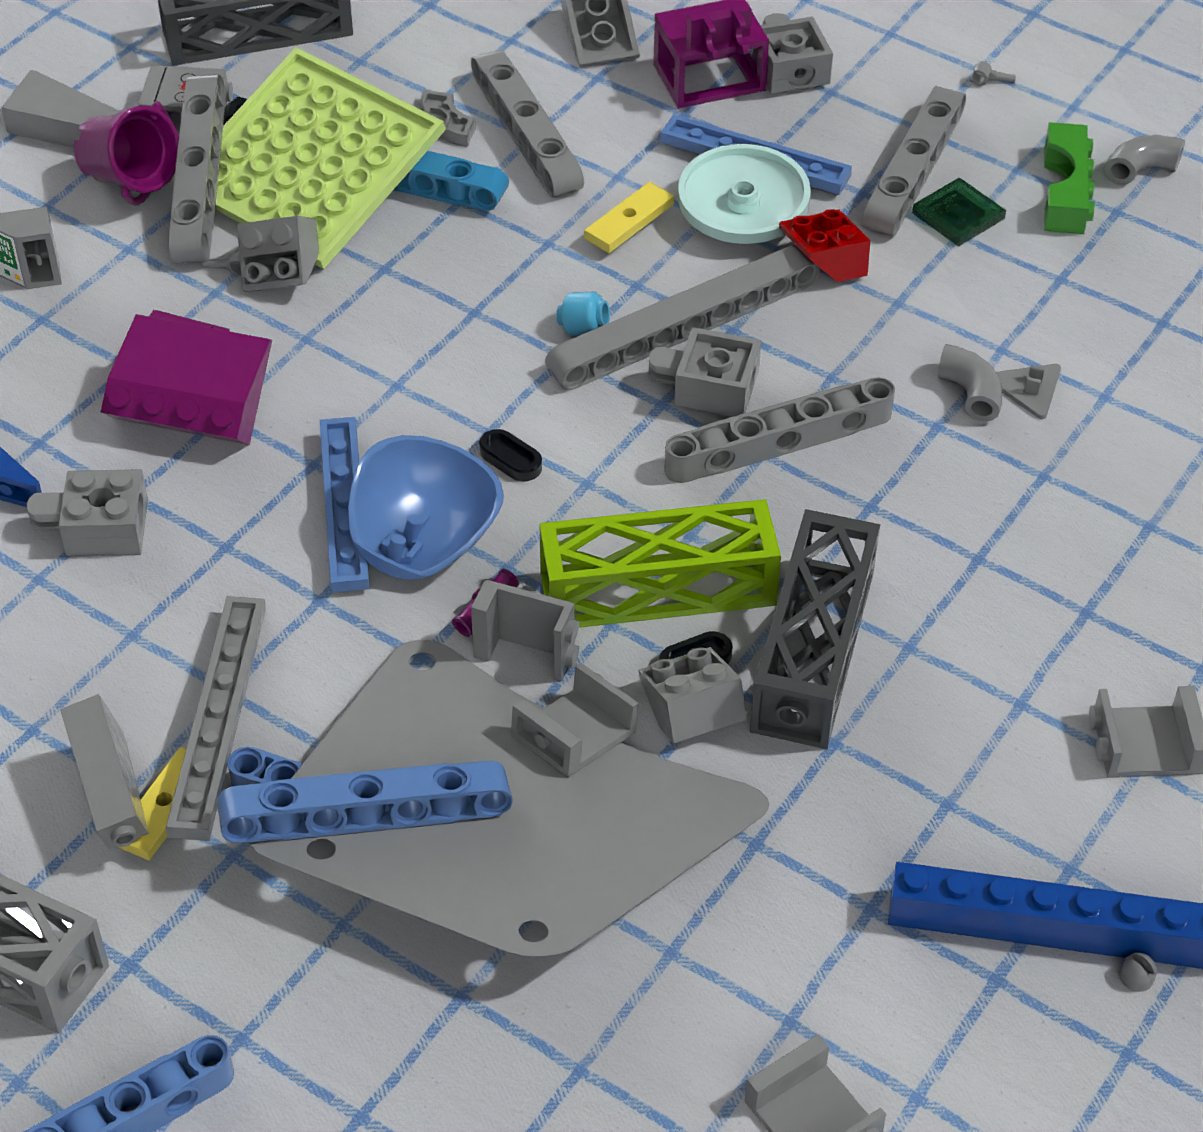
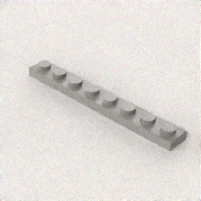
M226 596L166 825L167 838L210 841L218 808L217 799L222 791L228 767L227 761L231 754L266 611L265 599Z

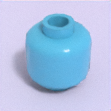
M594 291L569 293L563 299L562 305L557 307V322L560 326L563 325L565 332L569 336H580L609 323V304L606 300L602 299L600 294Z

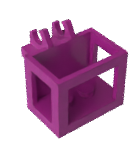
M722 0L655 13L653 65L678 109L766 91L769 39L754 16L748 2L745 0ZM758 47L756 64L749 53V49ZM729 57L734 58L747 81L687 94L684 92L685 66Z

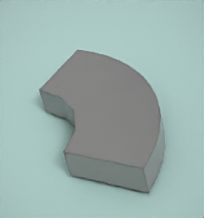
M423 90L421 96L422 111L444 121L446 130L440 137L451 143L468 147L476 129V118L464 115L456 109L454 94Z

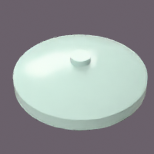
M732 144L708 150L694 158L685 167L678 184V203L685 219L703 234L730 243L754 244L767 242L786 235L779 228V222L790 220L800 215L806 216L810 204L811 189L805 171L786 154L760 145Z

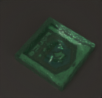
M959 177L914 203L912 213L959 247L1004 220L1006 209Z

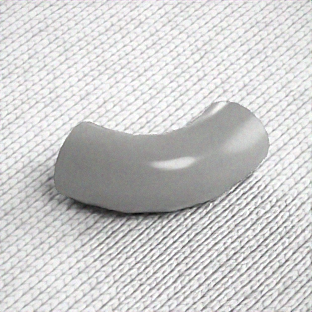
M1147 135L1133 138L1119 145L1110 155L1105 165V174L1111 181L1117 184H1128L1144 168L1159 167L1176 171L1183 154L1185 140L1163 135Z
M945 344L939 363L938 378L960 384L965 388L967 392L965 410L971 417L980 421H991L997 418L1002 406L1003 387L994 367L975 352Z

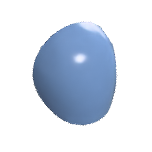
M401 435L384 439L366 451L354 472L348 505L349 530L352 541L361 556L370 565L384 574L406 580L427 578L467 553L480 540L501 509L504 498L502 485L490 467L479 458L455 445L425 436Z

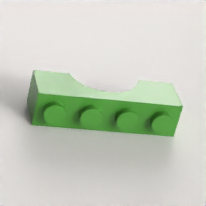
M1048 123L1044 145V168L1060 174L1065 180L1049 184L1044 208V231L1084 234L1087 221H1093L1095 202L1089 200L1093 198L1094 180L1089 179L1092 178L1094 160L1088 159L1092 156L1093 139L1088 138V125Z

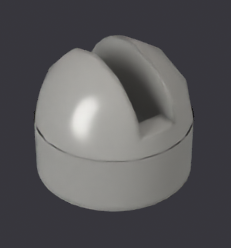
M1144 953L1131 954L1123 961L1121 966L1120 979L1122 983L1133 991L1148 990L1153 985L1156 977L1155 962Z

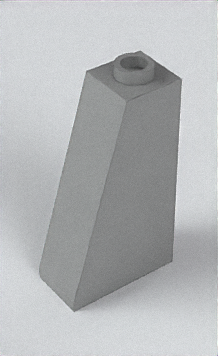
M34 70L28 72L1 107L7 133L73 147L74 140H79L82 130L78 129L86 120L96 116L115 115L119 112V110Z
M97 694L60 709L98 835L110 850L115 847L128 846L135 842L137 838L149 834L124 732L101 696Z

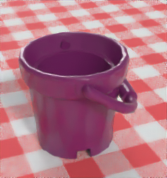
M155 101L152 107L141 105L124 108L115 115L91 117L82 123L78 129L82 130L79 140H74L73 151L75 161L80 170L85 175H91L97 181L118 184L122 189L121 196L129 204L138 206L144 203L151 192L160 190L172 180L176 170L179 134L166 109L159 101ZM130 191L139 192L140 194L137 197H133Z

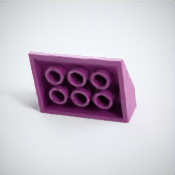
M135 314L108 376L100 412L118 420L250 445L272 340Z

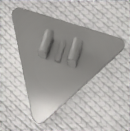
M1059 364L1031 365V367L996 372L1002 382V392L1037 418L1045 419L1047 417L1061 371Z

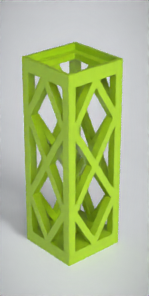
M767 499L539 523L540 575L544 595L574 603L575 611L585 613L574 615V620L579 621V628L777 606L781 553ZM750 514V523L730 516ZM703 522L733 530L729 534L701 548L676 541L677 538ZM672 523L654 533L634 528L635 526ZM605 532L636 541L605 558L577 551ZM575 533L558 542L557 535ZM660 549L670 552L667 554L652 555ZM562 561H565V562H568V563H571V564L562 565ZM715 571L739 578L712 597L683 588ZM664 575V576H662L661 578H659L658 580L649 577V576ZM615 582L640 589L639 592L614 608L584 599ZM756 589L758 591L757 595L744 596ZM663 597L684 602L645 607Z

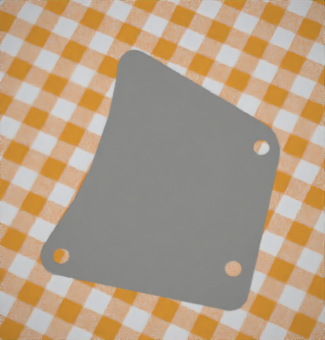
M415 640L400 645L392 652L291 779L445 763L460 764L496 761L505 768L513 799L511 808L499 816L460 820L453 823L291 840L250 842V845L258 854L274 862L502 951L525 957H544L568 952L593 937L761 819L768 811L769 801L759 789L744 782L665 760L621 742L567 777L511 736L513 705L525 697L512 691L451 648L430 640ZM426 653L433 656L435 665L428 670H418L410 665L409 660L415 654ZM525 698L527 701H529L531 704H533L534 706H536L538 709H540V710L544 709L543 707H541V706L537 705L536 703H534V702L528 700L527 698ZM317 839H325L335 845L336 851L330 858L319 860L307 853L308 844ZM527 921H538L547 927L548 935L540 942H528L519 935V928Z

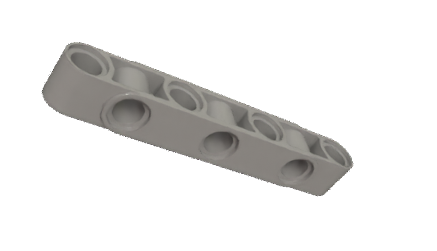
M501 49L472 57L471 68L477 84L547 193L553 197L582 189L584 187V177L579 163L506 53Z
M221 74L189 76L186 79L168 240L169 254L174 264L208 261L210 257L226 98L225 84Z
M934 86L869 199L863 214L862 227L892 236L897 234L962 116L966 103L965 93Z
M870 378L849 385L823 390L676 434L666 441L665 475L674 482H689L882 425L891 419L895 386L886 378Z

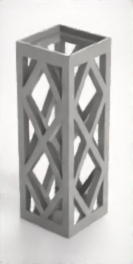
M0 874V925L22 935L0 937V978L11 985L10 987H5L0 979V1005L60 1033L109 967L97 920ZM28 907L34 919L19 908ZM48 920L62 931L52 930ZM46 957V960L37 971L11 960Z

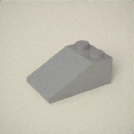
M560 0L566 28L579 68L640 57L628 0Z

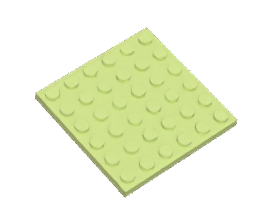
M295 47L223 126L215 210L238 223L296 215L315 218L319 254L315 265L325 269L446 130L444 121Z

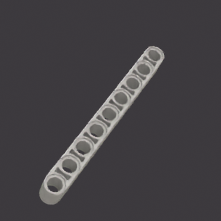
M796 245L788 246L563 342L548 352L545 364L566 389L573 390L648 358L651 351L656 347L670 348L687 341L692 327L712 330L806 289L817 280L820 268Z

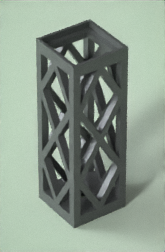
M158 0L162 31L172 66L353 36L350 0ZM272 4L271 6H265V7H259V8H253V9H247V10L236 11V10H238V9H244V8H250V7H256V6H262V5ZM291 15L317 19L301 31L278 24ZM194 17L193 19L178 21V19ZM333 23H337L338 27L325 29ZM215 27L239 31L223 44L199 38ZM258 35L273 37L270 39L248 42L249 40L253 39ZM182 49L193 50V52L183 53Z
M805 509L754 681L750 733L828 749L874 575L881 524ZM813 530L826 533L812 543ZM849 537L865 541L861 562ZM838 540L850 567L813 560L812 558ZM811 573L822 575V577L814 582ZM803 584L805 590L800 593ZM833 584V587H831L825 593L820 595L821 591H823L829 585ZM854 586L852 595L850 597L847 590ZM839 598L846 616L834 625L826 606ZM811 600V603L809 605H807L804 609L801 608L804 604ZM816 614L825 631L817 639H815L808 620ZM799 628L806 647L792 657L786 645V640L789 634ZM830 643L832 648L822 655L821 650ZM812 657L813 663L799 673L797 668ZM831 663H833V666H832V669H831V673H830V670H829L828 666H829ZM819 673L824 685L808 681Z

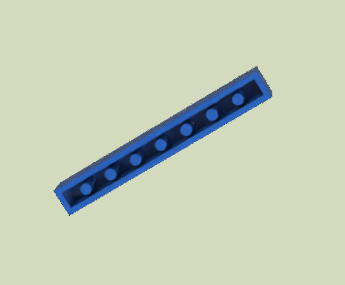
M896 861L891 887L888 925L1127 958L1133 953H1144L1157 963L1203 969V903Z

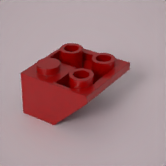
M828 209L823 211V213L809 216L800 215L793 219L779 222V228L814 264L835 281L842 282L868 276L871 240L840 209Z

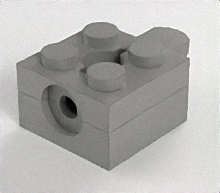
M781 13L767 15L761 27L769 39L766 85L770 93H783L790 90L830 84L833 52L814 17L789 20L787 15ZM758 47L752 49V57L756 64Z
M692 327L684 351L660 346L651 351L649 354L650 379L675 385V406L731 417L746 413L759 373L761 340Z
M142 469L67 471L63 493H35L28 499L27 511L31 525L36 530L59 529L66 556L141 555L148 504Z

